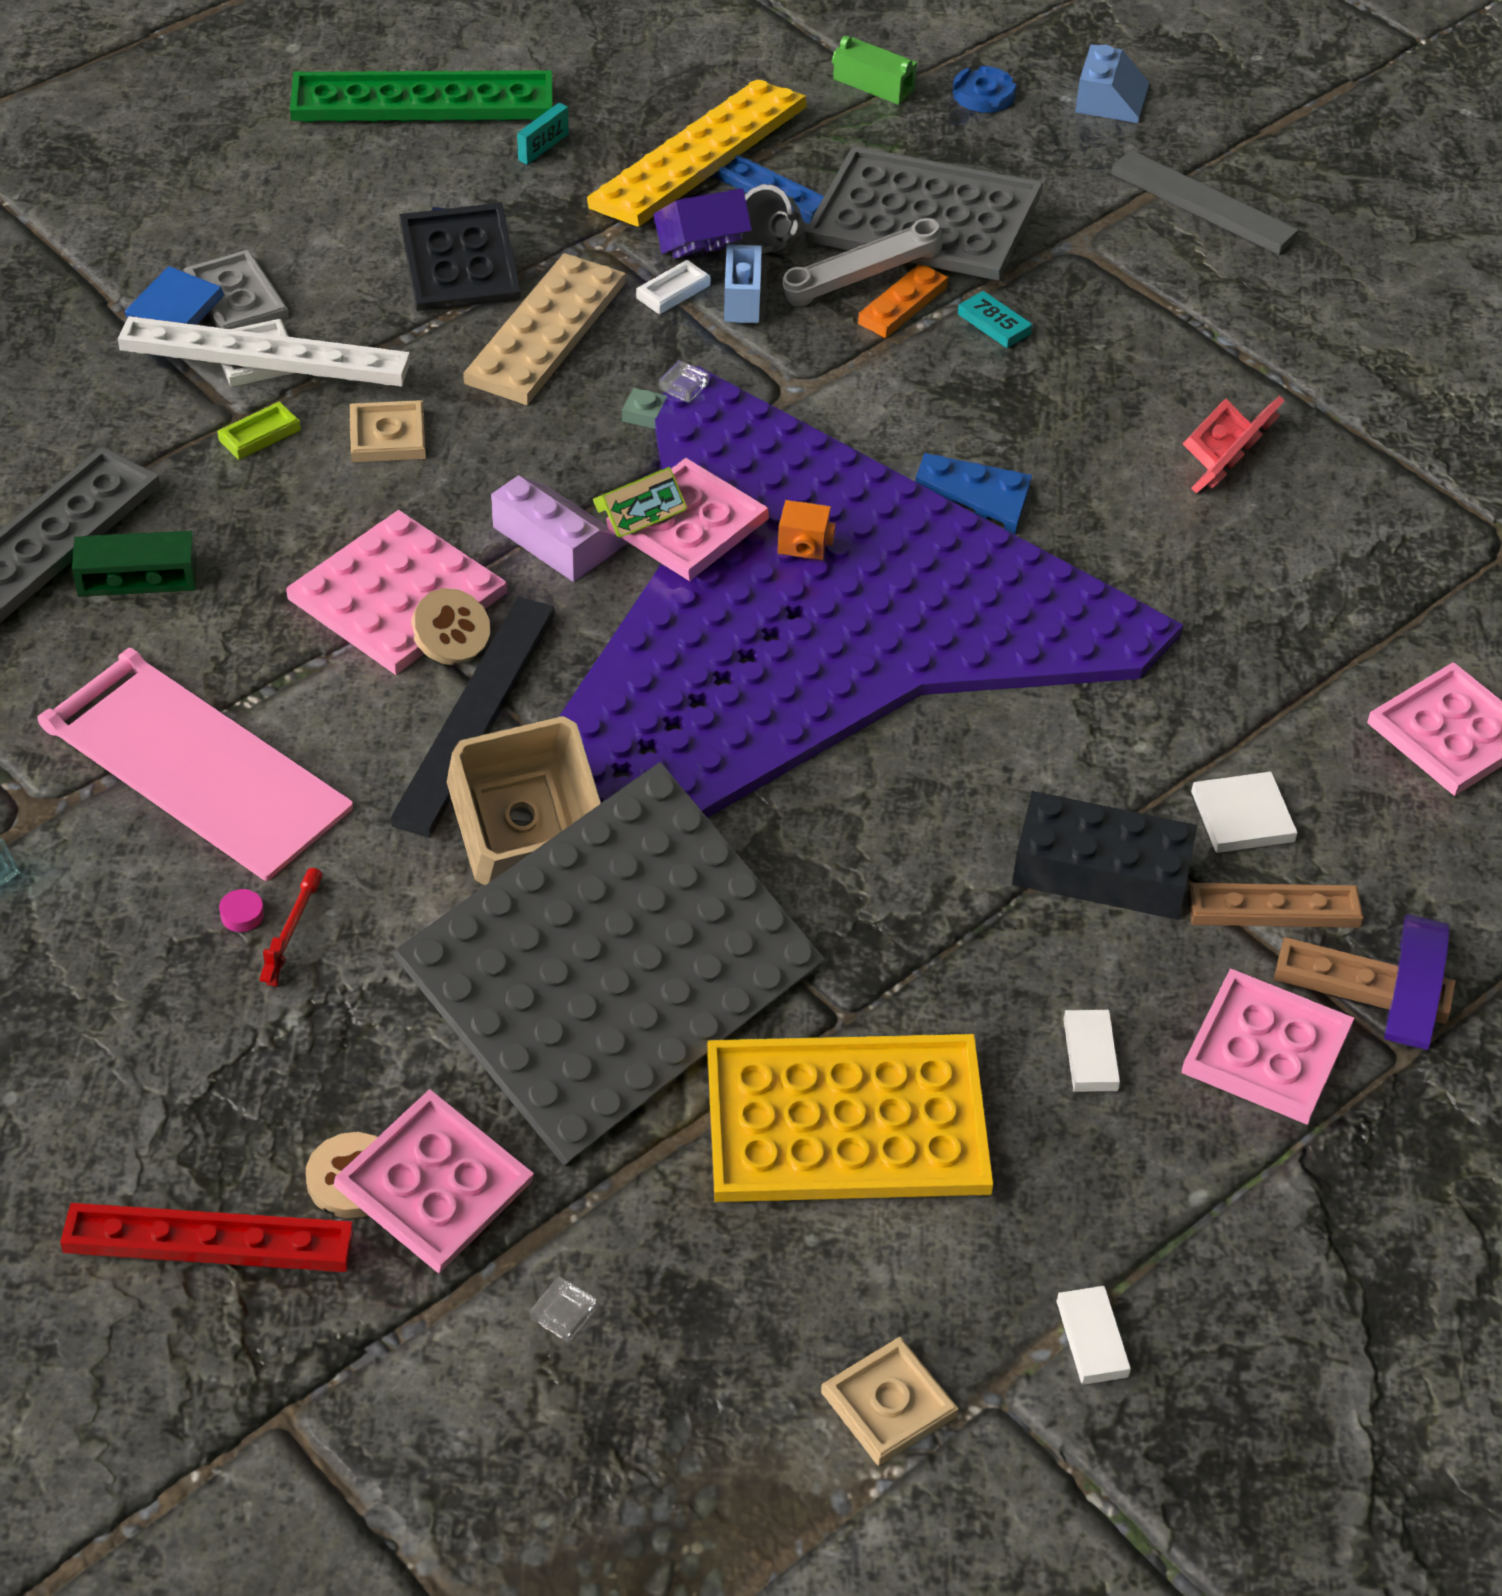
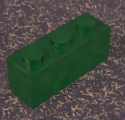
M192 530L74 536L72 572L78 597L196 591L197 556Z

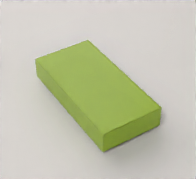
M279 401L217 432L219 441L240 460L300 431L301 426L300 420Z

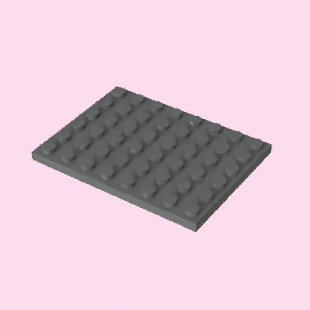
M661 762L654 765L396 948L393 953L395 959L563 1166L705 1056L708 1052L707 1040H725L825 960Z

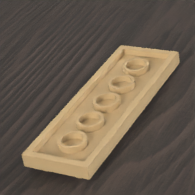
M563 253L464 371V384L528 405L625 285V273Z

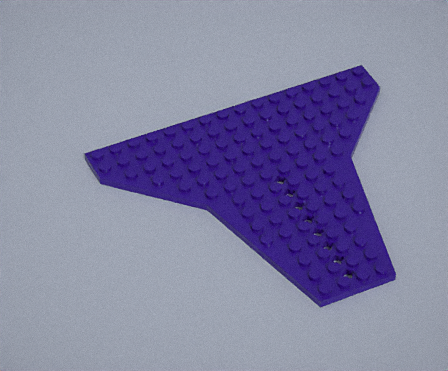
M696 366L663 393V395H667V398L657 418H655V434L661 470L668 467L672 469L687 458L768 507L769 519L690 581L661 563L559 717L564 716L577 723L600 803L661 762L708 818L920 695L1140 679L1180 638L1183 624L705 369ZM785 500L831 506L830 522L836 523V533L833 546L826 545L823 560L777 554L779 523ZM791 615H798L802 617H796L793 620L788 619ZM765 637H777L779 640L765 641ZM750 658L755 660V662L747 661L746 663H741V659ZM720 680L729 681L731 685L723 683L720 686L716 685V682ZM704 703L707 707L698 706L694 709L692 704ZM676 725L681 727L682 730L672 729L669 732L666 730V727ZM646 748L654 749L656 754L648 752L645 755L640 753L642 749ZM627 772L631 777L621 776L617 779L615 778V773Z

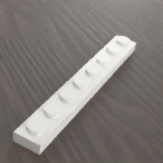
M128 316L118 337L119 349L122 351L384 385L402 386L410 366V352Z

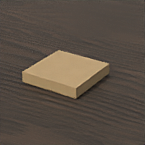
M423 400L350 404L352 462L426 459Z
M898 1337L824 1382L821 1387L823 1396L878 1467L958 1416L959 1408L901 1337Z

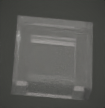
M678 360L659 379V389L689 403L709 384V373Z
M558 1276L530 1309V1319L569 1343L597 1309V1299Z

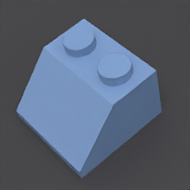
M1091 44L1079 81L1075 112L1138 123L1148 91L1149 81L1122 49L1112 48L1109 45Z

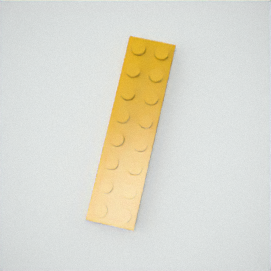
M764 80L750 82L742 90L730 96L716 108L708 111L706 115L688 125L683 131L668 139L660 147L646 154L637 163L623 170L621 174L587 197L588 208L640 227L654 217V213L678 200L717 172L720 167H724L734 160L735 156L741 155L807 107L806 95L793 92L788 88L768 84Z

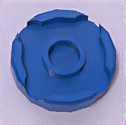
M979 66L977 71H971V68H967L958 73L953 81L952 92L954 99L961 106L969 110L982 113L997 112L1013 104L1017 87L1016 83L1012 82L1013 78L1007 72L995 67Z

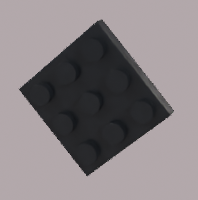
M502 202L399 214L416 311L520 299V287Z

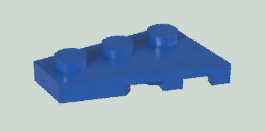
M924 453L915 482L956 504L961 503L974 509L975 514L986 520L991 517L1004 523L1005 530L1016 534L1030 490L1032 475Z

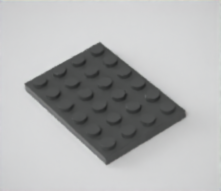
M852 146L805 230L806 242L852 250L910 228L919 219L931 218L936 220L941 228L943 238L942 249L933 257H920L909 261V263L1000 280L1043 193L1042 182Z

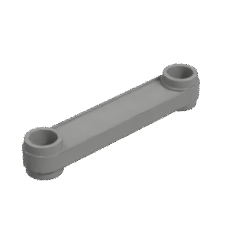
M919 219L910 228L805 268H791L783 276L785 297L793 306H805L811 303L815 297L920 257H933L942 249L943 238L941 228L934 219Z

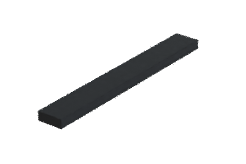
M517 597L391 816L392 827L431 837L451 801L447 778L452 752L460 740L485 735L490 732L555 616L554 606Z

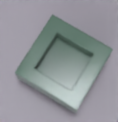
M633 388L622 409V422L655 429V418H657L667 395Z

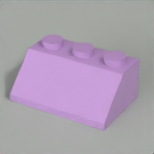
M518 475L491 494L493 528L572 582L578 580L627 544L626 540L617 537L615 533L608 530L606 524L549 486Z

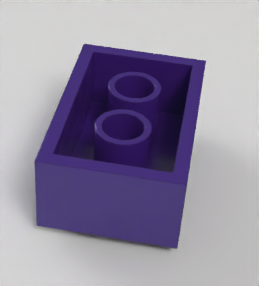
M743 188L676 200L654 213L661 253H672L673 259L693 255L694 252L701 251L703 248H705V252L725 249L727 244L742 241L741 235L751 231Z

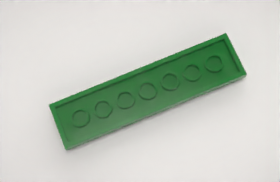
M552 70L293 72L290 116L291 121L346 122L351 120H367L370 122H378L380 120H400L404 122L433 120L440 122L445 120L508 121L511 119H530L534 121L553 107Z

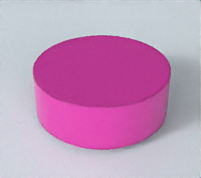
M239 889L226 894L219 904L223 925L234 932L250 931L256 928L264 918L262 899L251 890Z

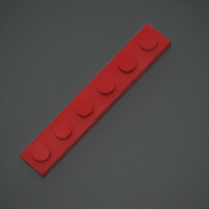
M70 1203L60 1245L62 1252L67 1254L347 1272L354 1229L352 1221Z

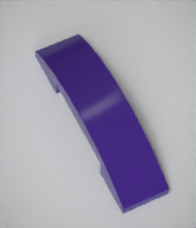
M1406 914L1399 947L1401 952L1394 993L1386 1023L1385 1040L1428 1050L1446 964L1449 939L1448 923Z

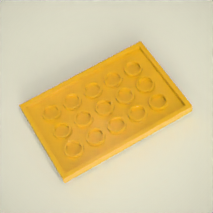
M974 1034L707 1040L714 1202L992 1194L993 1180Z

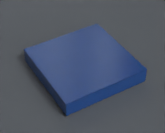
M168 266L124 312L127 318L130 316L197 325L225 295L221 286Z

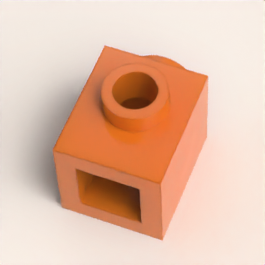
M785 500L779 523L777 554L823 560L826 545L833 546L836 533V523L830 522L831 506Z

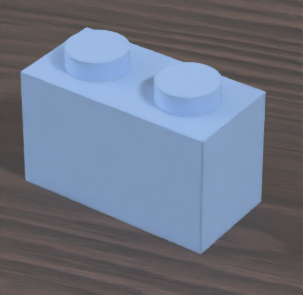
M727 244L724 322L759 323L761 245Z

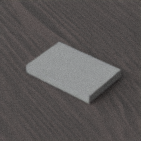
M250 250L184 268L185 273L221 286L225 296L208 313L216 328L234 329L276 319H289L288 308Z

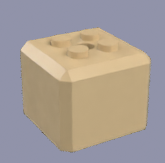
M564 716L460 740L452 752L447 785L474 879L483 885H487L601 804L577 723ZM517 807H523L532 813L533 821L529 825L519 826L512 822L509 813Z

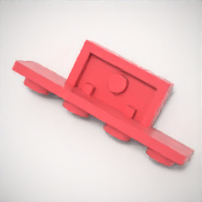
M1279 395L1251 423L1227 399L1221 402L1183 442V445L1208 469L1191 489L1197 493L1206 484L1211 489L1215 487L1227 474L1223 468L1225 466L1228 469L1232 468L1245 455L1241 448L1244 446L1248 450L1263 435L1258 429L1261 427L1265 431L1278 419L1280 414L1276 410L1285 400Z

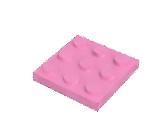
M685 458L671 470L687 509L621 538L690 581L767 521L769 513L768 507ZM608 516L606 518L608 530L615 533Z
M1454 662L1370 712L1367 723L1454 796L1502 767V700Z
M1230 968L1183 1063L1181 1073L1308 1125L1351 1030L1354 1017Z
M429 1089L335 1177L334 1187L440 1274L532 1182L534 1173Z

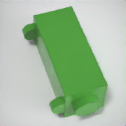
M843 36L840 47L835 50L832 57L834 80L898 105L915 90L917 62L856 38Z

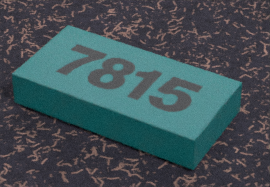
M561 103L556 104L517 133L518 161L528 165L569 134L568 106Z
M985 291L979 292L958 305L959 316L1006 348L1032 333L1033 324Z

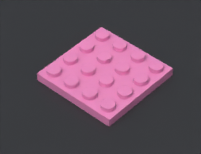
M397 510L292 583L286 590L287 598L397 675L425 654L414 640L415 634L413 626L411 628V618L419 601L429 592L442 588L459 589L472 595L486 609L507 594V582L400 510Z

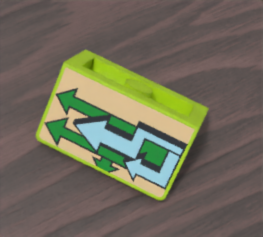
M671 467L593 499L598 513L606 510L614 531L619 538L687 509Z

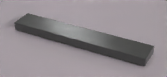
M1130 150L1113 164L1112 175L1278 255L1297 239L1299 229L1133 150Z

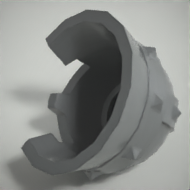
M767 184L754 187L745 194L751 231L741 235V245H761V253H788L791 246L799 243L801 234L806 228L800 209L796 205L793 196L787 197L783 190L775 185Z

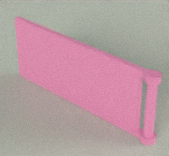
M127 648L123 651L116 663L55 709L48 708L38 716L39 724L47 733L57 735L264 881H269L353 810V803L350 799L148 664L132 648ZM129 672L136 674L70 725L65 723L68 718Z

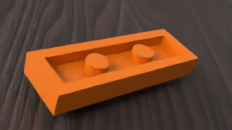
M918 264L859 312L858 324L887 338L947 288L948 277L930 267Z

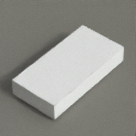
M686 260L636 288V298L660 315L709 287L711 276Z
M1065 1010L1064 1026L1073 1092L1118 1091L1120 1079L1109 1010Z
M1105 1286L1058 1293L1057 1305L1081 1384L1128 1378L1131 1369Z

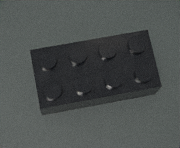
M1032 791L1017 849L1012 885L1178 920L1186 888L1197 825Z

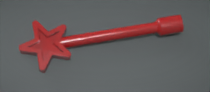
M309 868L300 884L301 892L280 937H273L270 948L263 951L264 966L259 981L265 982L266 985L278 987L280 969L286 962L283 954L311 894L316 893L323 878V873L319 869Z

